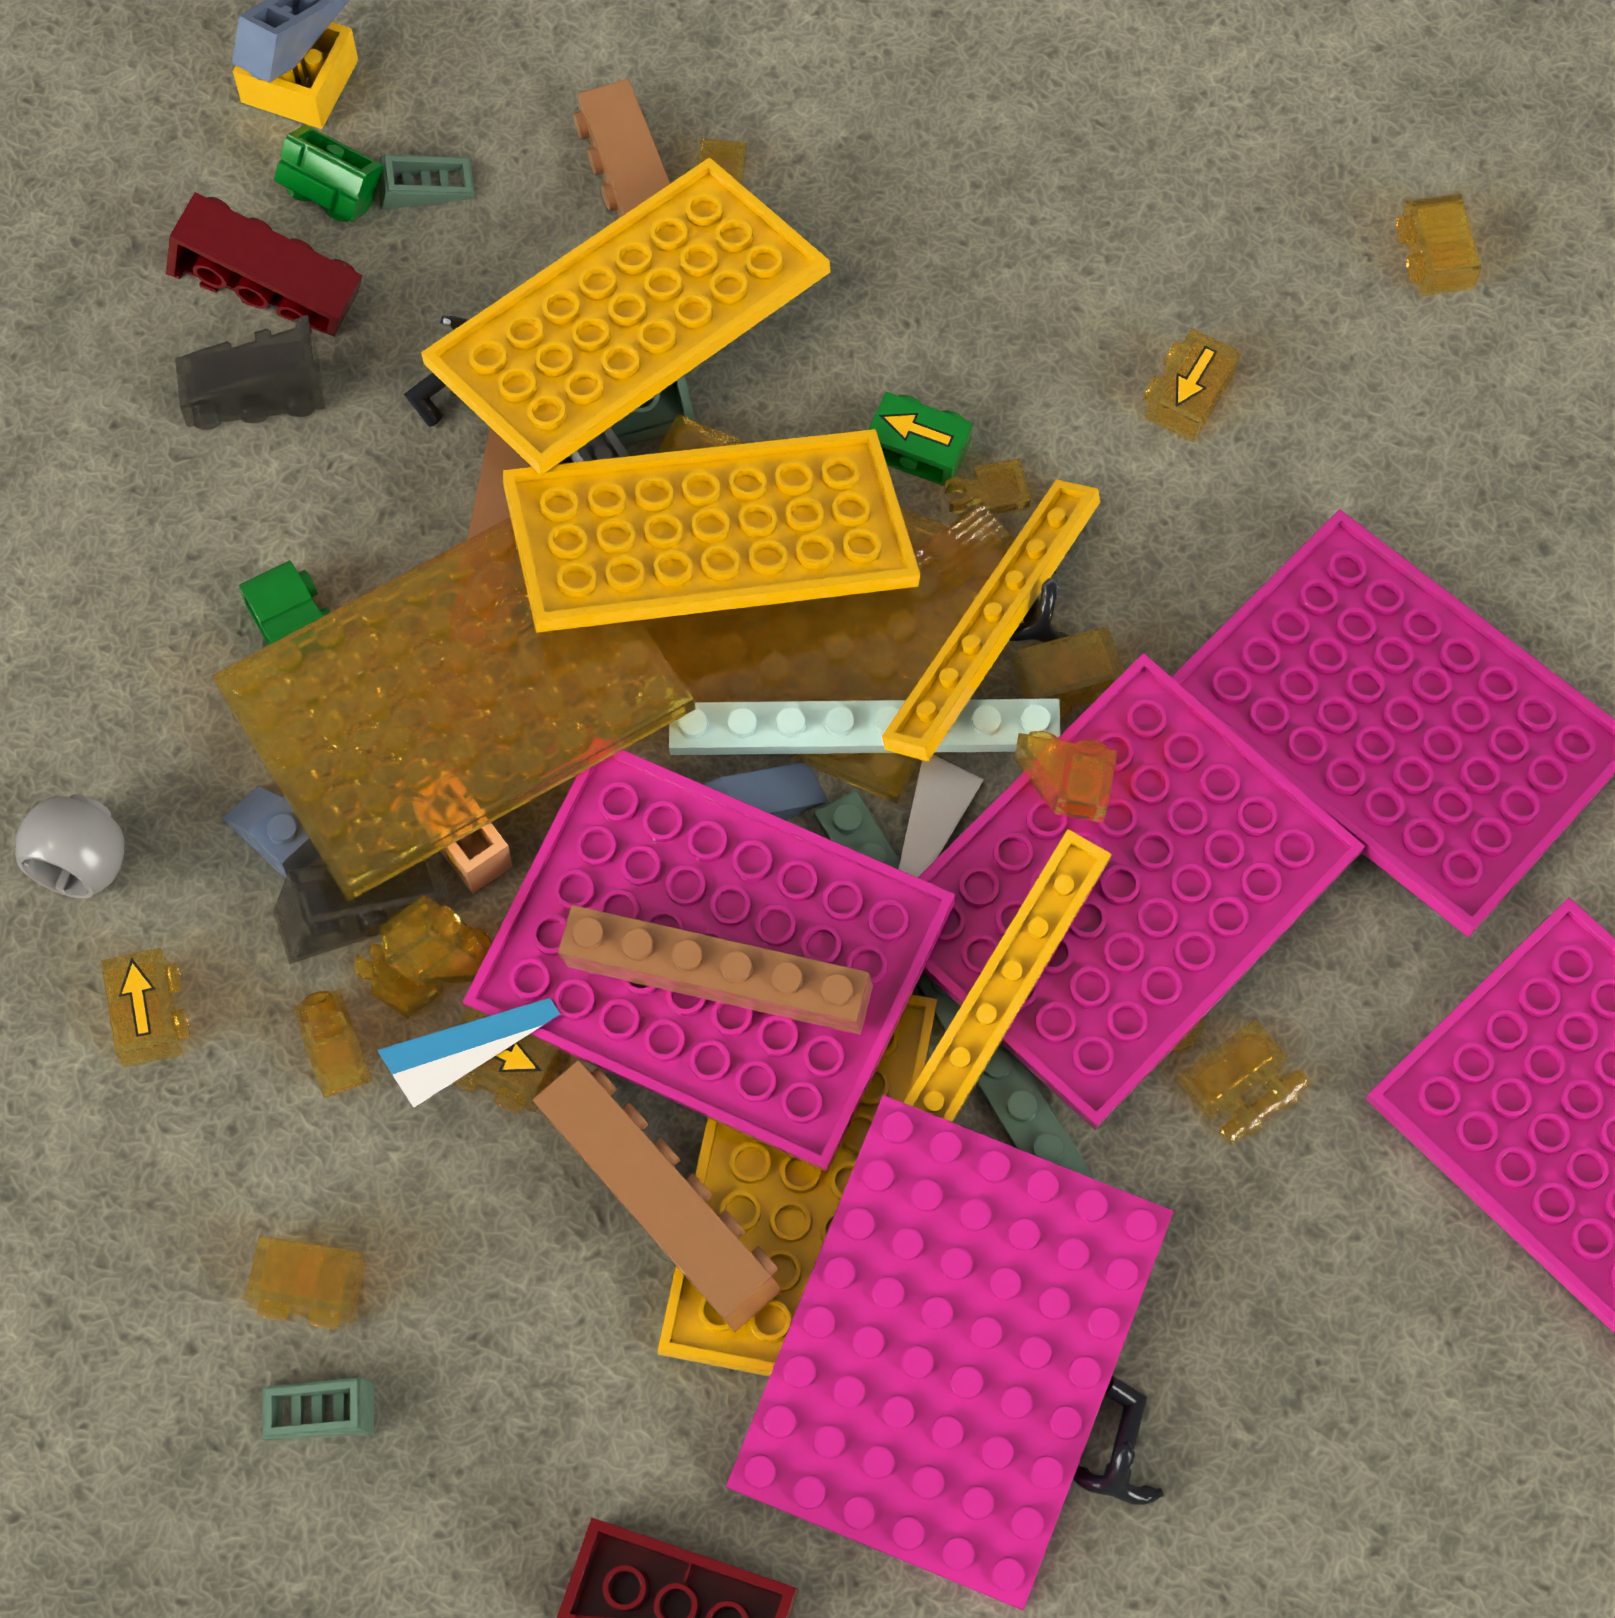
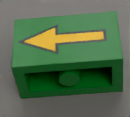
M886 391L868 430L876 429L887 466L951 488L970 446L973 423L965 420L956 412L949 410L939 411L923 405L912 396H898Z

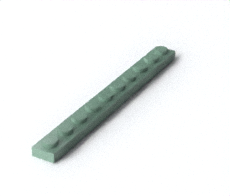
M857 790L814 812V818L827 839L899 869V858ZM922 972L916 987L923 997L937 999L934 1017L945 1033L961 1006ZM1000 1043L977 1081L976 1086L1012 1146L1094 1179L1026 1066Z

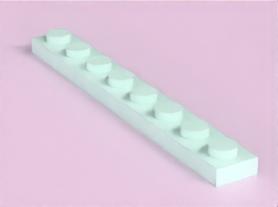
M1059 699L969 700L935 752L1045 751L1060 736ZM906 700L670 703L669 752L670 755L894 753L885 750L882 735Z

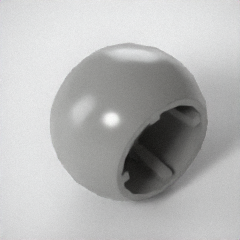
M78 794L72 795L70 798L53 796L33 807L19 825L15 837V856L19 868L38 884L65 896L87 899L107 888L121 870L125 857V839L121 827L111 818V812L100 802Z

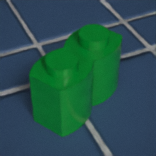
M289 560L239 584L242 599L285 675L336 650L333 635L339 633L338 626L329 609L325 607L319 610L312 599L318 593L310 575L305 569L298 572Z

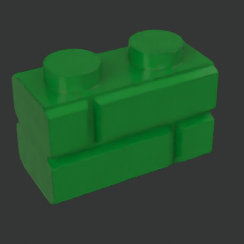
M305 124L289 133L285 138L280 154L281 160L278 162L273 180L288 188L287 193L291 197L300 201H313L326 208V214L329 217L342 222H353L366 214L373 204L377 191L376 187L380 182L384 166Z

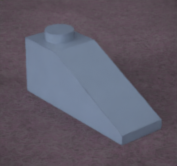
M349 0L263 1L239 15L232 63L248 71L253 77L270 83L296 67Z
M808 761L720 777L703 784L783 820L829 802Z

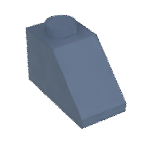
M257 786L222 818L289 883L325 851L318 829L285 798L260 786Z

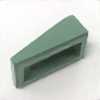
M381 155L379 163L384 166L378 184L381 209L468 200L475 197L469 157ZM456 170L458 180V170H461L463 187L449 185L448 171ZM430 173H438L439 186L431 185ZM413 175H419L420 185H413ZM401 177L402 185L395 184L394 178Z
M357 1377L263 1387L262 1440L374 1435V1382ZM347 1394H350V1420H347ZM333 1395V1422H325V1396ZM311 1396V1424L303 1425L304 1397ZM291 1397V1426L282 1427V1398Z

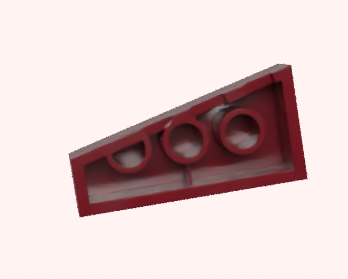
M194 192L169 238L167 275L180 279L183 272L198 277L201 280L200 287L217 293L219 288L231 289L235 291L242 303L259 309H265L269 304L277 307L276 313L278 316L334 337L359 292L362 275L357 273L350 264L339 259L331 260L315 252L308 243L297 238L289 239L273 231L264 221L254 217L247 218L231 210L225 202L215 197L206 198Z
M591 1517L557 1618H790L799 1589Z

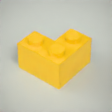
M331 22L296 67L270 83L253 77L248 71L236 65L233 74L241 103L323 129L358 62L352 28Z

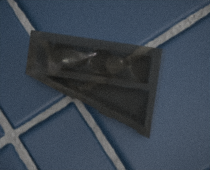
M308 315L294 319L295 328L271 335V331L268 328L254 332L255 341L232 348L231 343L226 341L176 357L179 403L187 427L195 426L198 429L211 430L219 427L222 422L242 420L246 423L255 424L265 421L268 416L288 413L293 417H306L317 409H324L325 400L320 359Z
M427 844L290 870L286 876L273 914L288 962L292 964L408 925L410 927L427 925L440 915L447 901L448 893L432 845Z

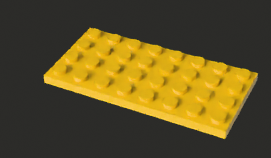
M709 157L422 351L424 365L540 475H543L830 273V260Z
M876 429L557 464L543 475H540L533 467L503 470L504 490L536 633L918 587L921 574Z
M911 995L828 1172L707 1118L695 1174L713 1195L706 1203L717 1215L726 1209L746 1232L739 1238L746 1248L752 1252L759 1246L779 1269L772 1277L782 1291L734 1332L676 1266L659 1341L658 1355L765 1376L771 1375L882 1095L904 1102L925 1067L937 999Z

